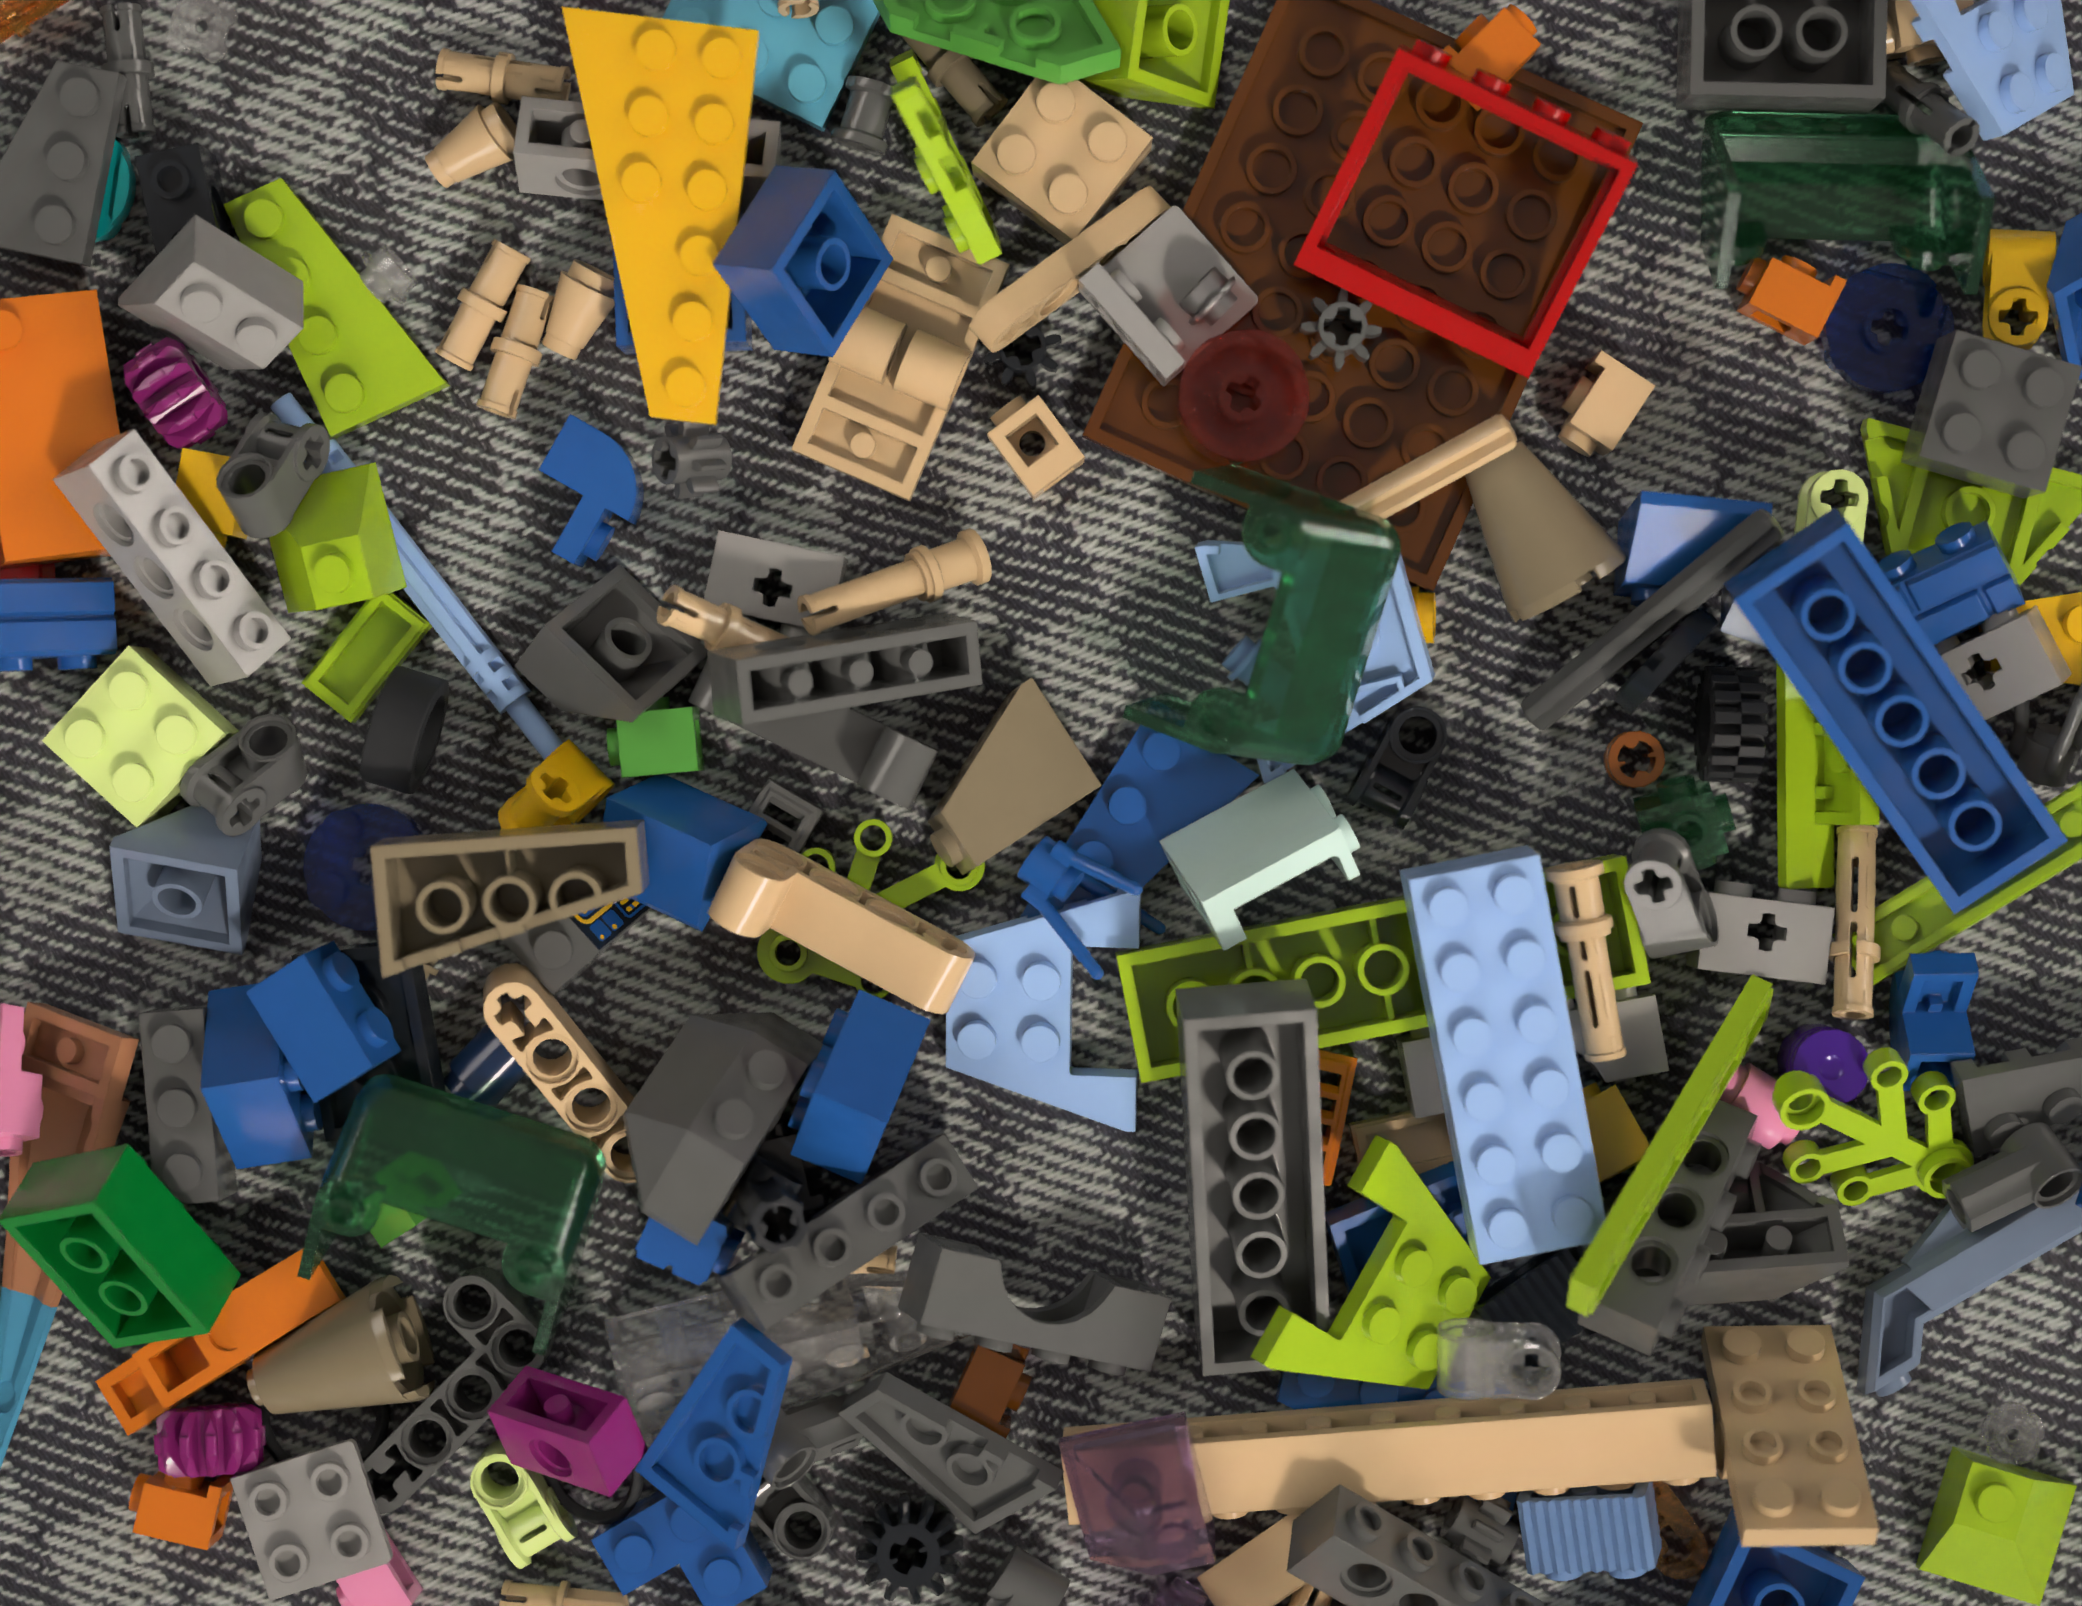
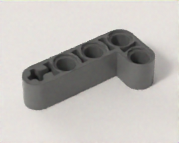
M707 659L688 702L714 714ZM850 707L749 725H740L729 721L856 782L858 786L906 809H912L939 753L937 749Z
M485 1266L470 1268L454 1280L444 1293L442 1305L445 1317L476 1350L363 1462L380 1514L390 1513L401 1507L490 1418L487 1412L488 1409L525 1366L538 1369L553 1350L555 1337L553 1328L548 1320L501 1273L493 1268ZM465 1285H480L487 1290L491 1298V1308L488 1313L478 1314L467 1309L462 1299V1291ZM520 1329L531 1334L536 1341V1356L525 1359L514 1355L508 1348V1332ZM473 1374L484 1378L491 1387V1400L485 1403H477L467 1398L462 1387L463 1377ZM431 1420L440 1424L446 1433V1445L434 1448L423 1443L418 1434V1424L420 1421ZM403 1456L410 1465L393 1484L384 1489L376 1480Z

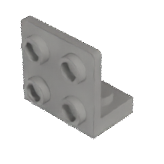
M1178 206L1170 207L1104 267L1097 263L1079 279L1078 291L1163 387L1254 308L1258 302L1257 295ZM1214 266L1227 279L1234 276L1236 283L1230 291L1238 299L1213 326H1210L1203 318L1197 324L1190 325L1188 321L1192 317L1179 305L1184 296Z
M347 1439L275 1463L272 1456L265 1457L262 1463L250 1471L237 1472L230 1478L270 1601L387 1564L393 1557L358 1444L354 1439Z

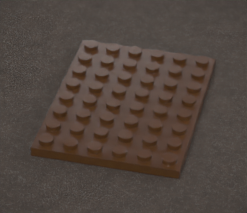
M1276 0L1183 209L1184 214L1257 295L1258 302L1254 308L1164 387L1129 347L1123 343L1083 432V438L1289 529L1497 414H1502L1510 422L1529 378L1376 304H1372L1365 317L1367 325L1381 327L1382 333L1380 336L1372 339L1364 338L1361 342L1370 355V358L1365 363L1358 361L1353 354L1345 357L1342 369L1339 372H1334L1332 366L1333 357L1322 353L1316 359L1310 360L1308 358L1310 351L1316 345L1314 335H1304L1299 332V327L1302 323L1308 321L1317 322L1320 318L1312 309V300L1318 297L1327 306L1336 303V297L1341 288L1295 266L1294 263L1400 43L1413 49L1417 39H1420L1442 50L1450 45L1459 53L1462 49L1454 42L1455 38L1370 0ZM1522 68L1508 81L1512 84L1508 96L1529 106H1532L1536 97L1552 102L1572 113L1567 123L1572 127L1591 135L1595 126H1600L1631 142L1627 151L1630 154L1643 122ZM1408 72L1326 242L1523 337L1608 169L1483 108L1477 112L1466 100ZM1347 291L1349 303L1359 307L1363 302L1367 301ZM1336 315L1331 325L1324 327V332L1333 333L1336 338L1335 344L1343 346L1349 336L1356 333V328L1346 327L1345 316ZM1465 475L1332 548L1401 552L1409 584L1419 586L1420 589L1427 592H1433L1473 504Z

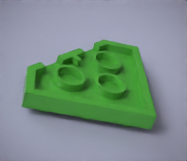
M873 0L891 33L1059 85L1120 67L1121 48L1093 0Z

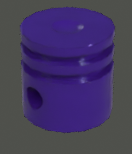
M1820 1023L1805 1024L1792 1030L1781 1042L1777 1054V1068L1780 1077L1787 1072L1795 1070L1812 1074L1820 1080L1828 1096L1842 1103H1847L1855 1099L1866 1086L1868 1078L1864 1073L1863 1063L1868 1054L1863 1044L1850 1033Z

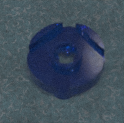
M1898 263L1878 264L1848 277L1821 331L1824 359L1827 366L1833 372L1840 374L1850 385L1875 394H1892L1920 384L1925 380L1936 340L1954 331L1952 311L1949 304L1945 306L1942 295L1935 289L1938 285L1924 272ZM1885 312H1890L1894 314V325L1903 328V335L1901 339H1891L1887 346H1884L1877 342L1878 335L1871 332L1872 321L1881 320Z
M379 803L356 804L329 814L324 822L315 829L305 850L303 871L309 900L314 906L320 908L328 918L342 926L364 931L378 930L373 877L369 885L359 881L360 872L353 869L354 859L364 857L367 848H370V846L383 838L424 835L417 827L418 824L405 812Z

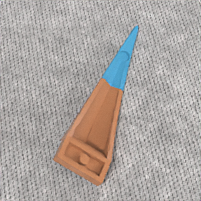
M27 1002L23 1025L25 1049L22 1055L21 1071L42 1074L41 1099L43 1102V1116L40 1122L39 1138L23 1142L22 1154L10 1157L8 1202L33 1162L115 1146L130 1101L124 1098L123 1095L139 1042L138 1038L46 1003ZM7 1230L0 1297V1469L63 1293Z

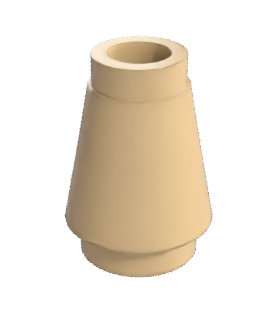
M495 101L486 108L477 105L434 147L433 151L425 155V161L438 182L443 187L448 188L456 182L459 183L514 160L513 150L517 125L498 102Z
M574 259L568 272L562 270L560 273L545 330L546 334L541 343L560 355L576 360L581 349L586 346L615 306L614 277L588 263Z

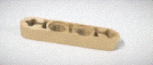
M1152 186L1144 187L995 295L973 317L969 329L990 352L1000 351L1078 294L1080 278L1097 263L1104 267L1171 206Z

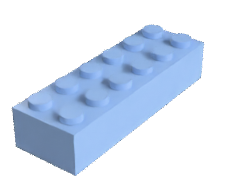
M1525 845L1399 870L1470 1249L1479 1264L1483 1265L1590 1244L1606 1217L1540 855L1531 847Z

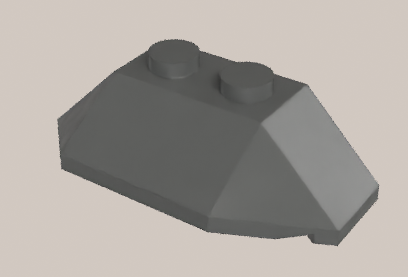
M773 1012L690 1015L623 1115L631 1163L638 1186L637 1194L641 1212L697 1246L806 1079L814 1059L818 1057L823 1045L822 1042Z
M1755 1162L1747 1179L1735 1176L1728 1192L1736 1195L1737 1199L1729 1220L1722 1232L1711 1227L1703 1244L1712 1249L1705 1271L1697 1285L1688 1281L1685 1282L1678 1299L1686 1302V1306L1775 1300L1848 1268L1850 1260L1838 1203L1823 1195L1818 1197L1800 1183L1760 1162ZM1706 1166L1687 1167L1691 1172L1698 1175L1713 1173ZM1633 1172L1604 1199L1605 1217L1608 1216ZM1664 1216L1660 1218L1663 1223L1673 1228L1688 1226L1683 1219L1677 1216ZM1590 1244L1582 1245L1583 1255L1587 1251ZM1642 1268L1634 1271L1639 1278L1648 1282H1657L1664 1279L1658 1272L1652 1269Z

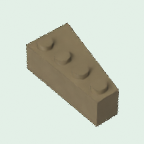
M644 819L381 839L370 846L382 978L403 972L408 968L461 953L475 946L497 939H504L558 919L562 920L643 893L650 884Z

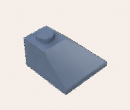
M191 805L113 837L109 848L118 933L243 955L247 944L262 860L260 819L250 830L242 835L232 837L225 835L217 827L216 818L205 808Z

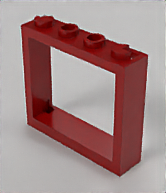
M1417 39L1413 49L1400 43L1294 265L1529 378L1638 166L1637 158L1627 153L1631 142L1600 126H1595L1591 135L1567 124L1572 113L1540 97H1536L1532 106H1529L1508 96L1512 84L1485 70L1477 68L1471 78L1449 67L1453 56L1432 44ZM1408 72L1608 169L1523 337L1326 242Z

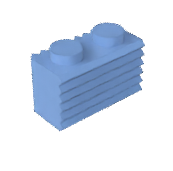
M1653 1482L1635 1483L1628 1489L1618 1491L1605 1490L1598 1486L1573 1487L1559 1495H1540L1534 1491H1520L1516 1502L1528 1574L1542 1573L1553 1581H1569L1589 1571L1598 1573L1604 1570L1609 1572V1575L1614 1578L1631 1579L1656 1568L1662 1548V1538L1658 1524Z

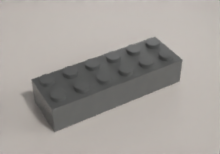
M1306 978L1176 989L1194 1329L1203 1376L1275 1370L1266 1367L1250 1356L1279 1305L1324 1332H1328L1330 1329L1317 1008Z

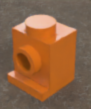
M1510 4L1507 8L1504 7L1491 21L1483 14H1480L1454 41L1462 49L1459 53L1450 45L1444 51L1453 56L1449 67L1471 78L1476 69L1480 68L1508 82L1533 57L1541 43L1534 37L1537 29L1533 22L1518 7ZM1468 102L1477 112L1481 109V107Z
M1755 255L1747 265L1736 290L1745 294L1737 312L1802 345H1806L1819 337L1847 280L1834 275L1825 282H1821L1815 279L1818 271L1800 259L1784 255L1781 261L1774 257L1765 261Z
M158 1471L153 1476L140 1473L135 1480L129 1500V1510L137 1512L132 1533L208 1550L223 1536L233 1494L230 1478L235 1474L221 1475L214 1482L204 1480L205 1476L174 1478L161 1471Z

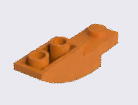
M314 1244L308 1245L233 1290L208 1334L149 1343L132 1354V1358L95 1382L129 1436L143 1429L165 1411L175 1408L236 1367L249 1362L254 1358L255 1354L346 1297Z

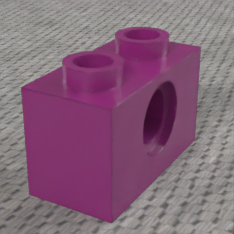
M525 1366L487 1411L511 1464L608 1497L614 1494L648 1450L625 1396L530 1366Z

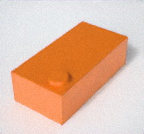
M97 289L0 299V570L110 556L52 480L95 444L120 434Z

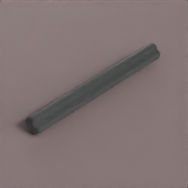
M1761 508L1744 519L1524 698L1521 707L1526 719L1539 730H1546L1722 589L1725 586L1723 583L1753 564L1779 543L1784 533L1776 518Z

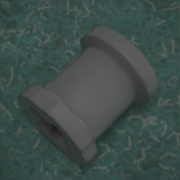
M848 76L845 86L850 91L841 126L833 128L830 138L835 143L856 151L879 156L886 155L888 144L883 138L892 106L896 104L892 97V86L867 77Z

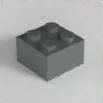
M1955 330L1938 338L1901 463L2021 498L2045 493L2082 366L1960 330Z

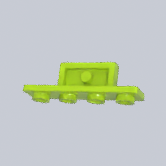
M1776 661L1778 886L1785 889L1831 888L1835 882L1834 825H1879V806Z

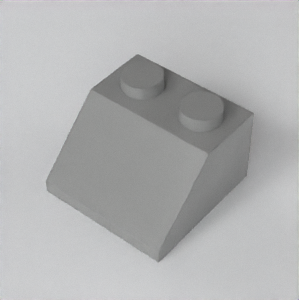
M194 215L118 298V306L226 370L265 369L303 329V281L204 219Z

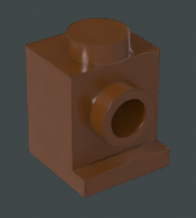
M975 1343L948 1402V1406L1002 1437L1007 1438L1011 1428V1417L1003 1413L1006 1408L1017 1412L1027 1392L1032 1376L1023 1373L1031 1348L1013 1344L1012 1351L1005 1353L991 1350Z

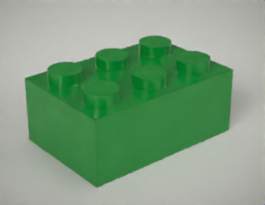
M129 1144L33 1162L0 1215V1224L113 1348L208 1334L241 1276L240 1272L222 1253L220 1246L208 1237L185 1210L183 1203L170 1193L147 1166L145 1159L135 1152Z

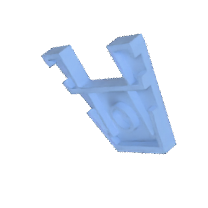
M1910 0L1919 15L1911 22L1922 42L1934 39L1951 67L1946 69L1943 76L1966 114L1978 122L1979 135L1983 141L2006 135L2074 95L2061 0H1980L1960 12L1956 0Z
M1205 540L1198 542L1195 546L1211 603L1275 587L1311 709L1254 722L1250 725L1248 731L1264 783H1268L1285 774L1288 769L1310 755L1312 757L1324 750L1334 740L1359 724H1365L1433 681L1435 673L1401 552Z
M1118 889L1115 894L1087 901L1086 898L1065 904L1062 909L1057 910L1085 947L1139 949L1141 894L1135 896L1122 889ZM1043 915L1031 918L1024 916L955 936L973 949L975 958L948 1013H946V1068L1125 1132H1135L1137 1125L1138 1069L1073 1067L1071 1065L1073 953Z

